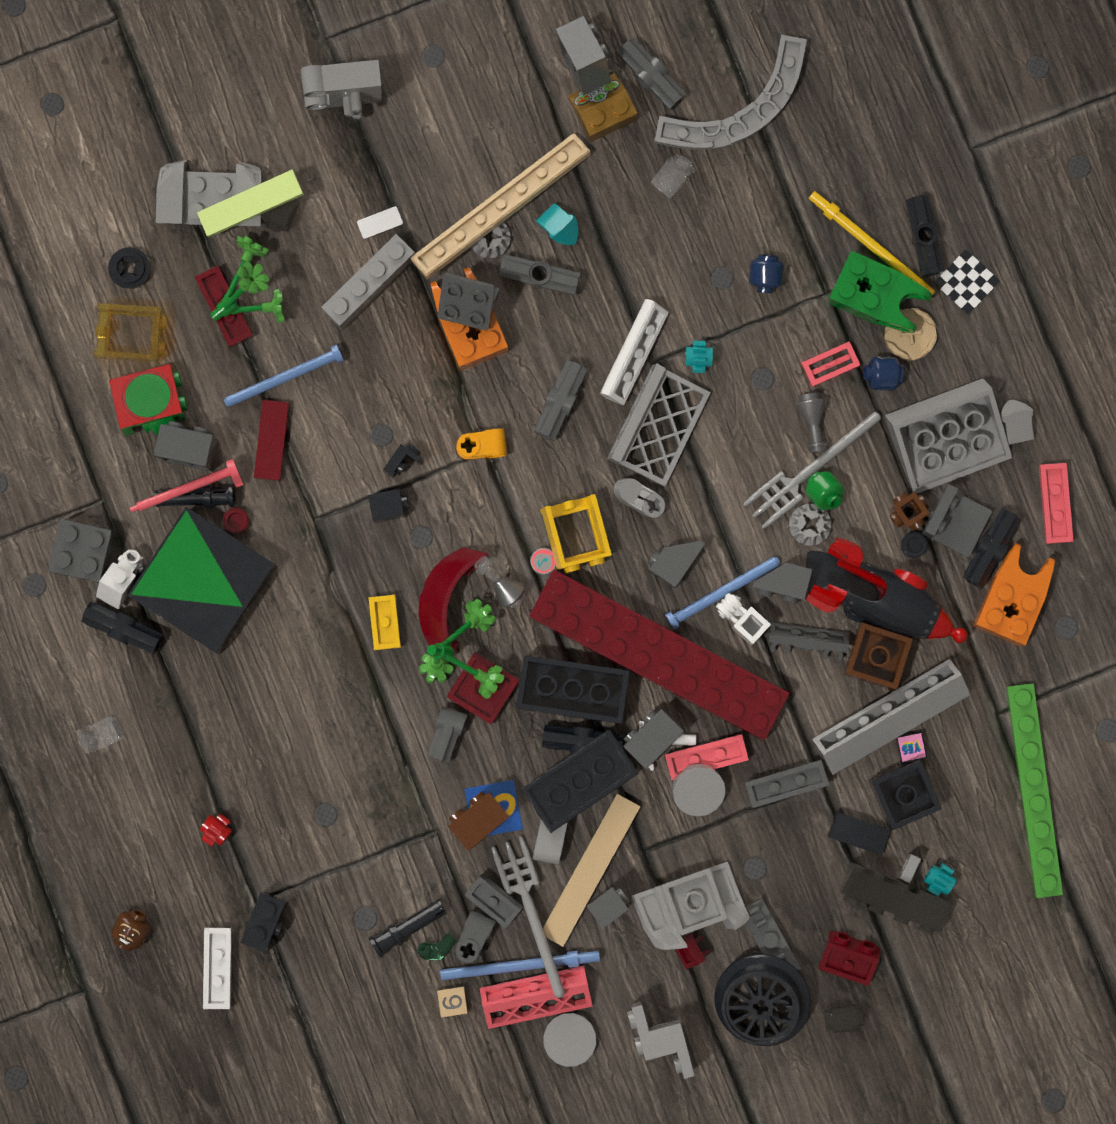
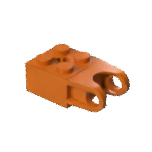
M469 267L464 269L466 278L477 280ZM433 281L430 284L438 312L441 288L437 285L436 281ZM493 310L490 327L487 331L440 319L441 326L460 371L509 352ZM476 330V332H481L478 334L477 340L473 341L472 337L468 339L467 336L470 335V331Z
M1015 543L992 578L972 626L1019 647L1026 646L1045 601L1055 560L1048 558L1036 575H1028L1020 569L1021 545ZM1012 606L1015 614L1008 618L1005 616L1007 612L1003 610L1004 607Z

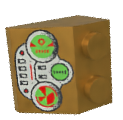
M615 74L610 75L611 83L583 95L581 90H578L568 95V99L590 143L637 121L638 113L626 89Z

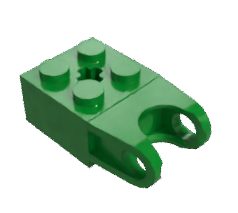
M851 251L829 297V304L872 324H878L906 333H915L917 326L902 315L899 306L904 300L910 298L929 301L932 293L901 272ZM859 284H867L870 291L867 289L865 292L859 291Z

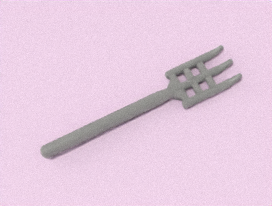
M873 412L801 470L794 478H785V474L782 471L754 492L743 505H749L762 495L766 502L758 508L753 517H757L769 507H772L776 513L762 525L763 529L768 527L803 499V496L798 493L799 484L810 478L879 422L881 415L878 412ZM778 481L785 485L781 490L776 485ZM770 488L776 493L772 497L766 492ZM788 492L794 496L791 501L785 496ZM779 499L785 504L781 509L776 504Z
M520 836L519 841L524 857L516 859L509 841H506L505 845L510 862L502 864L495 846H492L494 861L505 892L509 895L515 892L522 897L523 906L552 990L556 998H561L565 995V991L534 902L529 894L532 885L537 886L540 884L529 849L523 837ZM526 863L528 868L520 871L519 865ZM513 868L514 873L506 875L505 870ZM530 874L532 879L524 882L522 876ZM516 879L518 884L510 887L509 881Z

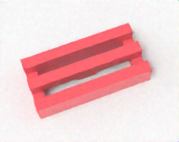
M849 341L806 360L801 365L805 370L811 387H815L859 367L860 363ZM844 350L848 351L847 355L811 370L809 367ZM851 359L853 362L820 378H814V375Z

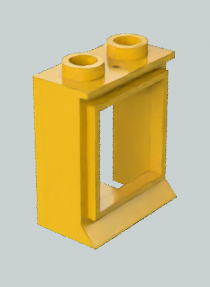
M595 494L540 509L557 567L556 570L564 569L565 573L580 570L579 564L589 562L590 567L606 563L604 558L612 555ZM587 510L597 550L564 559L554 518Z

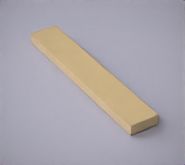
M619 794L616 795L543 927L546 938L562 947L564 946L640 808L639 805Z

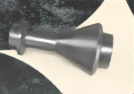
M819 393L798 396L799 402L795 404V408L810 430L812 444L808 445L807 448H810L811 453L826 451L828 442H822L819 426L826 400L820 398Z

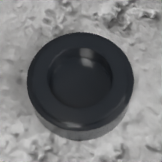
M918 532L908 533L902 538L900 543L902 553L910 559H917L923 556L928 547L926 538Z

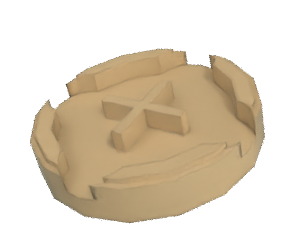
M919 309L900 310L904 317L917 326V330L915 333H906L885 327L884 340L886 346L894 356L902 360L914 361L923 358L932 350L936 342L935 323L927 313Z

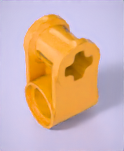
M490 429L462 435L457 441L456 450L458 455L466 460L507 456L505 429ZM467 440L470 441L471 445L476 446L472 448L471 453H467L464 448L461 449V446H464Z

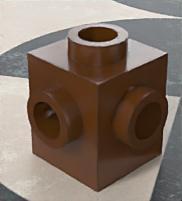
M904 492L892 500L895 505L890 508L892 514L889 516L897 528L902 527L905 531L910 527L914 531L926 523L924 517L930 514L927 510L929 506L921 495L918 496L916 492H913L908 496ZM905 508L911 509V517H906L903 512Z

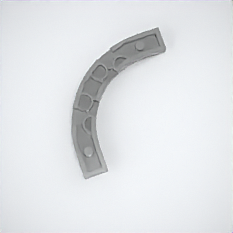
M781 35L774 71L760 96L743 110L727 119L708 122H692L659 116L654 143L682 149L710 150L736 144L758 133L781 112L791 97L800 75L807 39Z

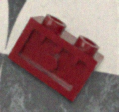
M830 931L818 969L869 986L879 962L880 947L868 940L861 941L852 938L844 932Z

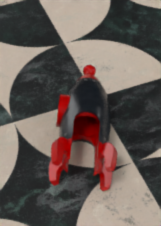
M836 537L827 553L839 559L836 564L837 566L873 584L878 591V601H868L831 584L825 589L814 585L811 592L809 591L805 598L810 604L824 612H833L841 605L863 620L881 629L905 637L940 639L952 636L956 643H963L967 640L968 636L965 629H955L953 627V623L944 609L926 592L928 583L925 580L905 570L894 569L891 572L862 561L864 556L863 549L858 544L846 539Z

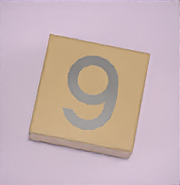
M464 986L437 990L441 1017L468 1013Z

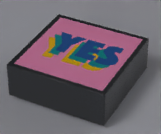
M922 732L895 738L900 763L928 758Z

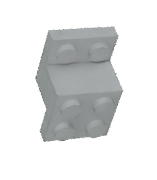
M642 1003L631 1004L632 1010L627 1013L631 1029L637 1028L639 1037L634 1038L638 1055H644L647 1061L677 1053L672 1055L677 1074L682 1073L684 1079L695 1076L679 1019L648 1027Z

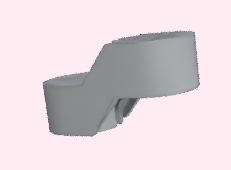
M621 478L614 485L615 496L640 514L656 518L664 512V499L637 480Z

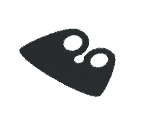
M809 551L807 553L806 568L812 569L808 585L810 592L814 585L823 588L831 584L840 589L848 587L852 594L868 601H878L879 596L876 587L837 566L838 558L821 551ZM843 607L845 615L852 621H865Z

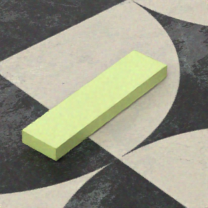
M290 170L201 210L197 214L207 237L210 238L303 196L304 193L294 170Z

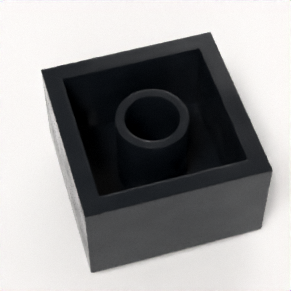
M916 760L868 781L889 830L898 829L942 810L921 760Z

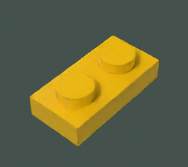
M396 596L369 597L374 650L401 648Z

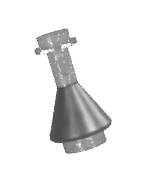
M486 556L480 558L475 564L476 573L478 575L485 574L493 582L499 605L502 607L508 606L509 608L518 606L525 598L523 583L501 576L492 567L494 564L492 558H487Z

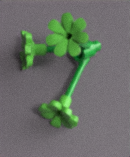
M237 236V245L244 250L240 258L242 262L222 301L210 313L211 317L218 321L223 316L227 317L231 313L234 315L243 312L262 311V313L273 312L277 323L284 322L283 308L281 306L283 297L279 289L274 290L272 302H263L262 305L238 306L236 300L244 291L249 290L250 293L256 294L258 291L264 292L268 289L266 283L269 282V277L266 274H261L263 266L256 264L252 268L250 262L253 256L264 257V255H267L269 249L257 243L253 244V240L249 237ZM239 282L240 288L233 294Z
M475 599L474 601H468L465 606L467 609L464 614L465 624L446 640L428 647V654H424L421 658L424 664L419 667V672L421 674L427 673L426 681L428 683H433L435 678L440 683H443L447 680L446 674L454 672L453 666L448 664L451 662L474 675V678L481 682L479 693L485 699H488L497 690L498 686L496 683H501L504 679V675L500 674L502 667L495 665L487 673L480 669L476 670L456 659L450 646L468 628L474 627L477 629L480 627L485 632L490 629L491 624L496 622L495 616L489 615L492 612L490 605L486 604L482 607V602L479 599Z

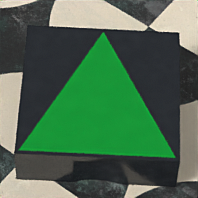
M185 507L127 596L220 655L239 626L244 612L258 597L277 566Z

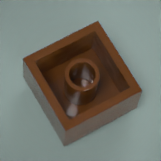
M860 623L843 675L892 691L897 690L913 639Z
M481 791L469 801L472 806L468 810L459 809L449 818L452 823L447 827L467 851H470L510 817L491 792L485 795Z

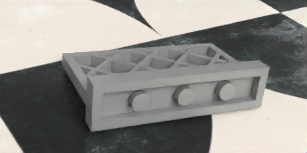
M659 364L652 365L607 459L665 487L711 392L677 376ZM666 377L675 381L678 389L677 393L665 396L662 385ZM681 385H683V386H685V387H687V388H689V389L682 390ZM693 390L701 394L702 397L698 405L688 408L684 393ZM660 392L661 398L656 399L658 393ZM680 395L685 410L671 414L666 399ZM663 401L667 416L654 420L651 407L653 403ZM695 409L691 417L690 411ZM686 412L689 424L686 429L677 432L673 416ZM648 416L650 421L644 423ZM668 418L673 433L660 437L655 422ZM651 424L656 439L642 443L639 432L642 427ZM684 433L680 440L678 434ZM674 436L677 449L675 452L666 455L661 440ZM637 438L639 445L633 447L635 440ZM657 442L662 457L648 461L644 446ZM640 448L644 463L633 465L627 462L626 459L630 451ZM673 456L670 463H668L667 458ZM663 459L666 471L661 479L653 475L650 464ZM645 465H646L647 471H645V470H643V469H641V468H639V467H642V466H645Z

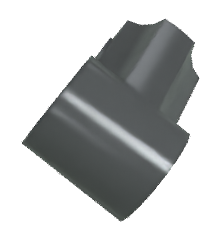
M442 706L435 726L436 732L427 756L450 762L457 739L462 734L468 714Z

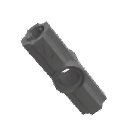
M634 37L617 51V55L635 73L634 76L647 91H652L669 111L686 97V93L668 75L669 72L662 62L656 57L652 58Z
M504 254L499 277L529 284L536 289L545 288L575 296L581 273L550 266L543 261L534 262ZM542 269L547 273V276L544 280L537 281L532 277L534 271Z
M569 360L566 361L556 385L552 386L544 404L545 409L535 427L534 432L538 435L555 441L566 416H569L578 396L576 394L586 376L587 369L582 365Z

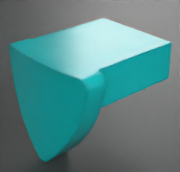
M555 203L536 220L538 225L557 243L563 245L576 244L578 238L576 217L572 214H567Z

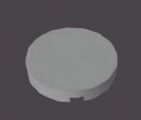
M703 764L690 765L684 768V771L680 774L678 773L674 778L672 785L673 799L678 808L687 815L697 817L708 815L717 810L723 802L726 793L724 781L719 773L711 766Z
M563 1013L554 1017L547 1025L543 1035L544 1048L548 1056L555 1063L565 1067L578 1066L586 1062L593 1054L596 1046V1032L592 1024L584 1016L575 1013Z

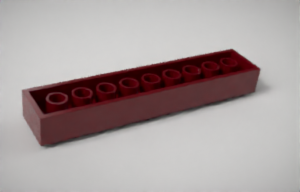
M554 569L529 615V619L762 741L768 736L789 695V692Z

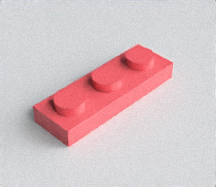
M1067 463L1039 465L1045 544L1073 542Z
M742 734L665 755L671 780H674L678 773L680 774L684 771V768L690 765L703 764L717 769L749 760Z

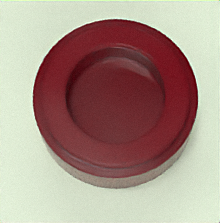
M231 508L225 512L222 522L224 528L229 533L239 535L248 529L250 519L244 510Z

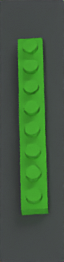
M1034 683L1006 687L1034 895L1035 898L1063 895Z

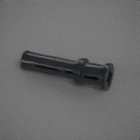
M229 484L228 487H212V485H207L204 489L193 490L157 504L155 507L205 505V507L213 508V506L229 505L230 508H234L236 505L234 484ZM155 490L154 496L168 490Z
M438 899L396 926L395 924H390L387 930L376 937L371 936L368 939L378 956L382 958L386 951L396 945H403L404 939L446 915L447 912Z

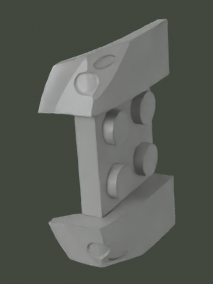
M188 160L165 164L160 168L157 183L156 223L202 225L197 212L261 184L260 168L239 161L236 164V173L186 172ZM261 215L236 226H260Z
M728 862L632 895L643 929L653 945L662 950L688 948L686 942L681 937L682 935L723 921L726 929L736 930L750 919Z

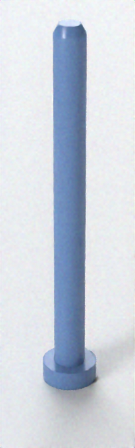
M338 345L331 346L332 351L227 396L224 399L226 406L231 407L335 360L338 363L343 362L344 358Z
M772 557L675 614L668 612L665 614V618L673 631L678 629V623L724 598L727 593L731 594L778 567L780 564L779 559Z

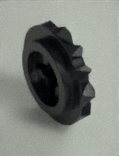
M126 247L113 254L109 261L108 272L116 285L123 289H135L143 285L148 276H150V262L141 250ZM123 260L130 265L136 263L134 270L137 276L131 273H123L126 270L122 262Z

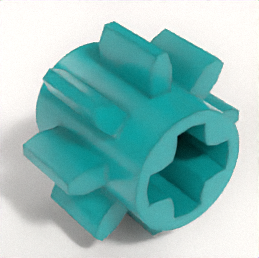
M693 341V347H686L685 365L692 367V373H705V367H712L713 347H706V341Z
M943 863L940 867L933 864L923 880L929 884L926 890L937 897L941 893L947 896L957 881V878L952 876L954 870Z

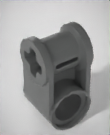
M471 910L456 946V955L459 960L470 963L477 959L496 922L495 920ZM471 943L475 955H469L467 958H464L460 947Z

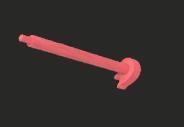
M231 459L226 461L227 468L137 502V505L130 507L131 512L136 510L142 511L229 476L232 477L236 488L242 486L243 482L234 460Z

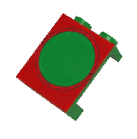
M170 364L109 380L119 426L125 436L135 434V426L173 416H178L180 421L186 420L184 411H188V405L185 396H180L178 388L182 386V380L179 371L174 372Z

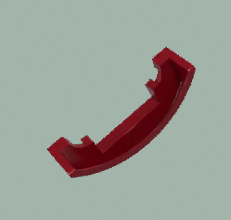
M463 547L443 558L429 573L419 598V622L429 646L441 643L451 636V626L447 625V608L452 591L462 575L469 577L473 570L477 568L485 569L489 558L488 553ZM456 640L450 645L454 656L459 646V642Z

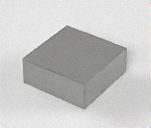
M908 854L897 878L910 883L921 859Z

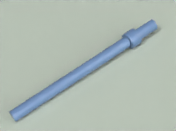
M570 951L567 952V955L552 956L556 967L568 965L569 968L579 967V964L600 962L599 951L584 953ZM542 958L442 969L440 974L441 980L545 967Z

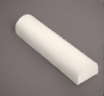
M645 299L600 392L602 396L615 403L625 404L669 311L656 302Z

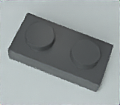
M483 873L464 895L505 929L523 908L519 902Z

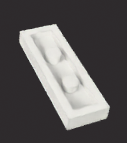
M204 928L203 1009H231L232 928Z

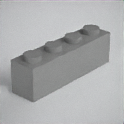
M395 234L321 307L323 312L343 330L412 263L411 257L415 252Z

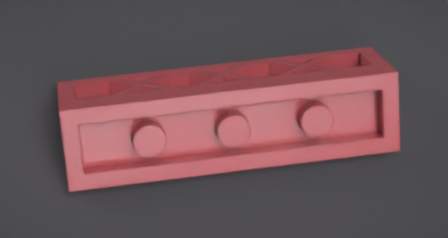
M584 966L558 971L565 991V995L561 998L555 997L547 974L480 988L488 1029L593 1007ZM584 993L585 999L575 1001L570 999L576 994ZM554 999L558 1001L555 1005L552 1006L544 1005V1003L548 1000ZM525 1005L532 1007L529 1011L525 1012L518 1010L521 1006ZM497 1011L505 1012L501 1017L491 1018L490 1013Z

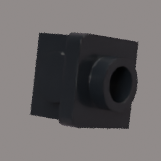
M400 444L384 467L383 472L391 478L395 474L400 476L408 465V462L405 461L407 457L421 465L423 459L419 457L421 452L410 444L407 447Z

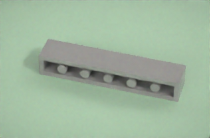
M949 659L812 740L821 759L832 775L968 697L970 693L962 674Z

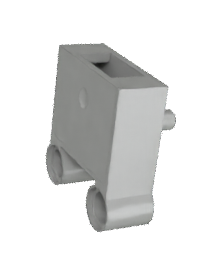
M379 60L311 65L301 68L304 103L307 110L343 106L345 116L361 119L363 117L362 104L382 102Z

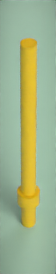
M816 191L811 194L808 199L824 211L823 215L830 221L832 219L892 269L901 272L922 285L933 295L935 290L841 213L839 211L841 208L832 202L830 204Z

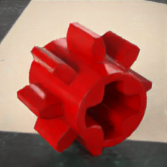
M219 814L217 818L210 815L199 829L204 834L201 840L209 846H213L215 843L222 846L233 831L228 827L231 821L222 814Z

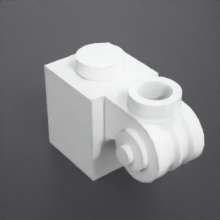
M129 549L123 555H120L118 564L113 562L99 581L96 597L119 610L134 585L138 572L141 573L143 571L145 558L140 556L137 551Z
M727 593L725 598L721 600V603L716 605L717 611L720 613L719 616L722 619L726 618L733 622L735 625L732 629L746 642L753 645L771 624L754 608L750 607L748 611L744 609L738 596Z

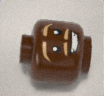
M133 909L132 912L125 911L119 915L111 932L115 945L126 951H132L143 946L151 930V925L146 920L147 916L143 912Z

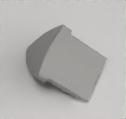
M1009 400L1001 412L1008 445L1034 439L1031 417L1034 415L1033 409L1025 403L1016 400Z

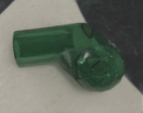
M447 933L439 943H421L417 948V953L424 960H442L456 944L457 940Z

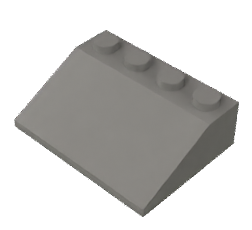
M983 378L885 415L891 438L912 493L916 492L918 494L1012 458L993 389Z

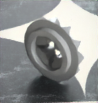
M504 222L492 230L493 235L500 238L492 239L490 247H487L486 238H481L471 246L476 254L484 258H495L507 250L511 236L509 228Z
M808 503L798 507L792 513L789 528L796 541L803 545L813 546L820 544L828 537L832 521L827 511L819 510L814 504ZM803 515L810 520L820 518L815 524L818 534L812 529L801 531L806 524Z

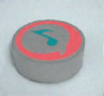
M537 549L531 556V567L540 575L550 574L556 567L554 556L550 549Z

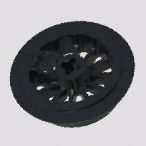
M756 954L736 960L725 969L715 988V1008L721 1023L734 1037L751 1045L774 1046L790 1040L804 1027L810 1014L811 995L807 982L792 964L776 956ZM757 977V990L753 988L748 979ZM762 977L773 980L768 989L763 988ZM743 983L750 995L737 989L736 986ZM777 983H780L785 988L776 994L772 993ZM734 995L745 1002H732L730 996ZM760 1000L765 1001L764 1007L759 1006ZM782 1003L788 1011L780 1013L776 1011L775 1007L777 1004ZM733 1010H746V1011H744V1012H742L741 1014L737 1015L736 1013H734ZM753 1016L748 1025L741 1022L745 1018ZM756 1019L760 1021V1030L752 1028ZM764 1019L768 1021L772 1030L765 1029ZM775 1021L784 1022V1024L778 1026Z

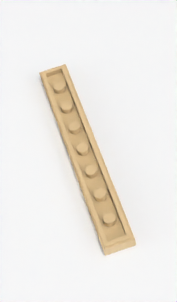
M573 133L411 257L412 263L428 280L591 155L590 150Z

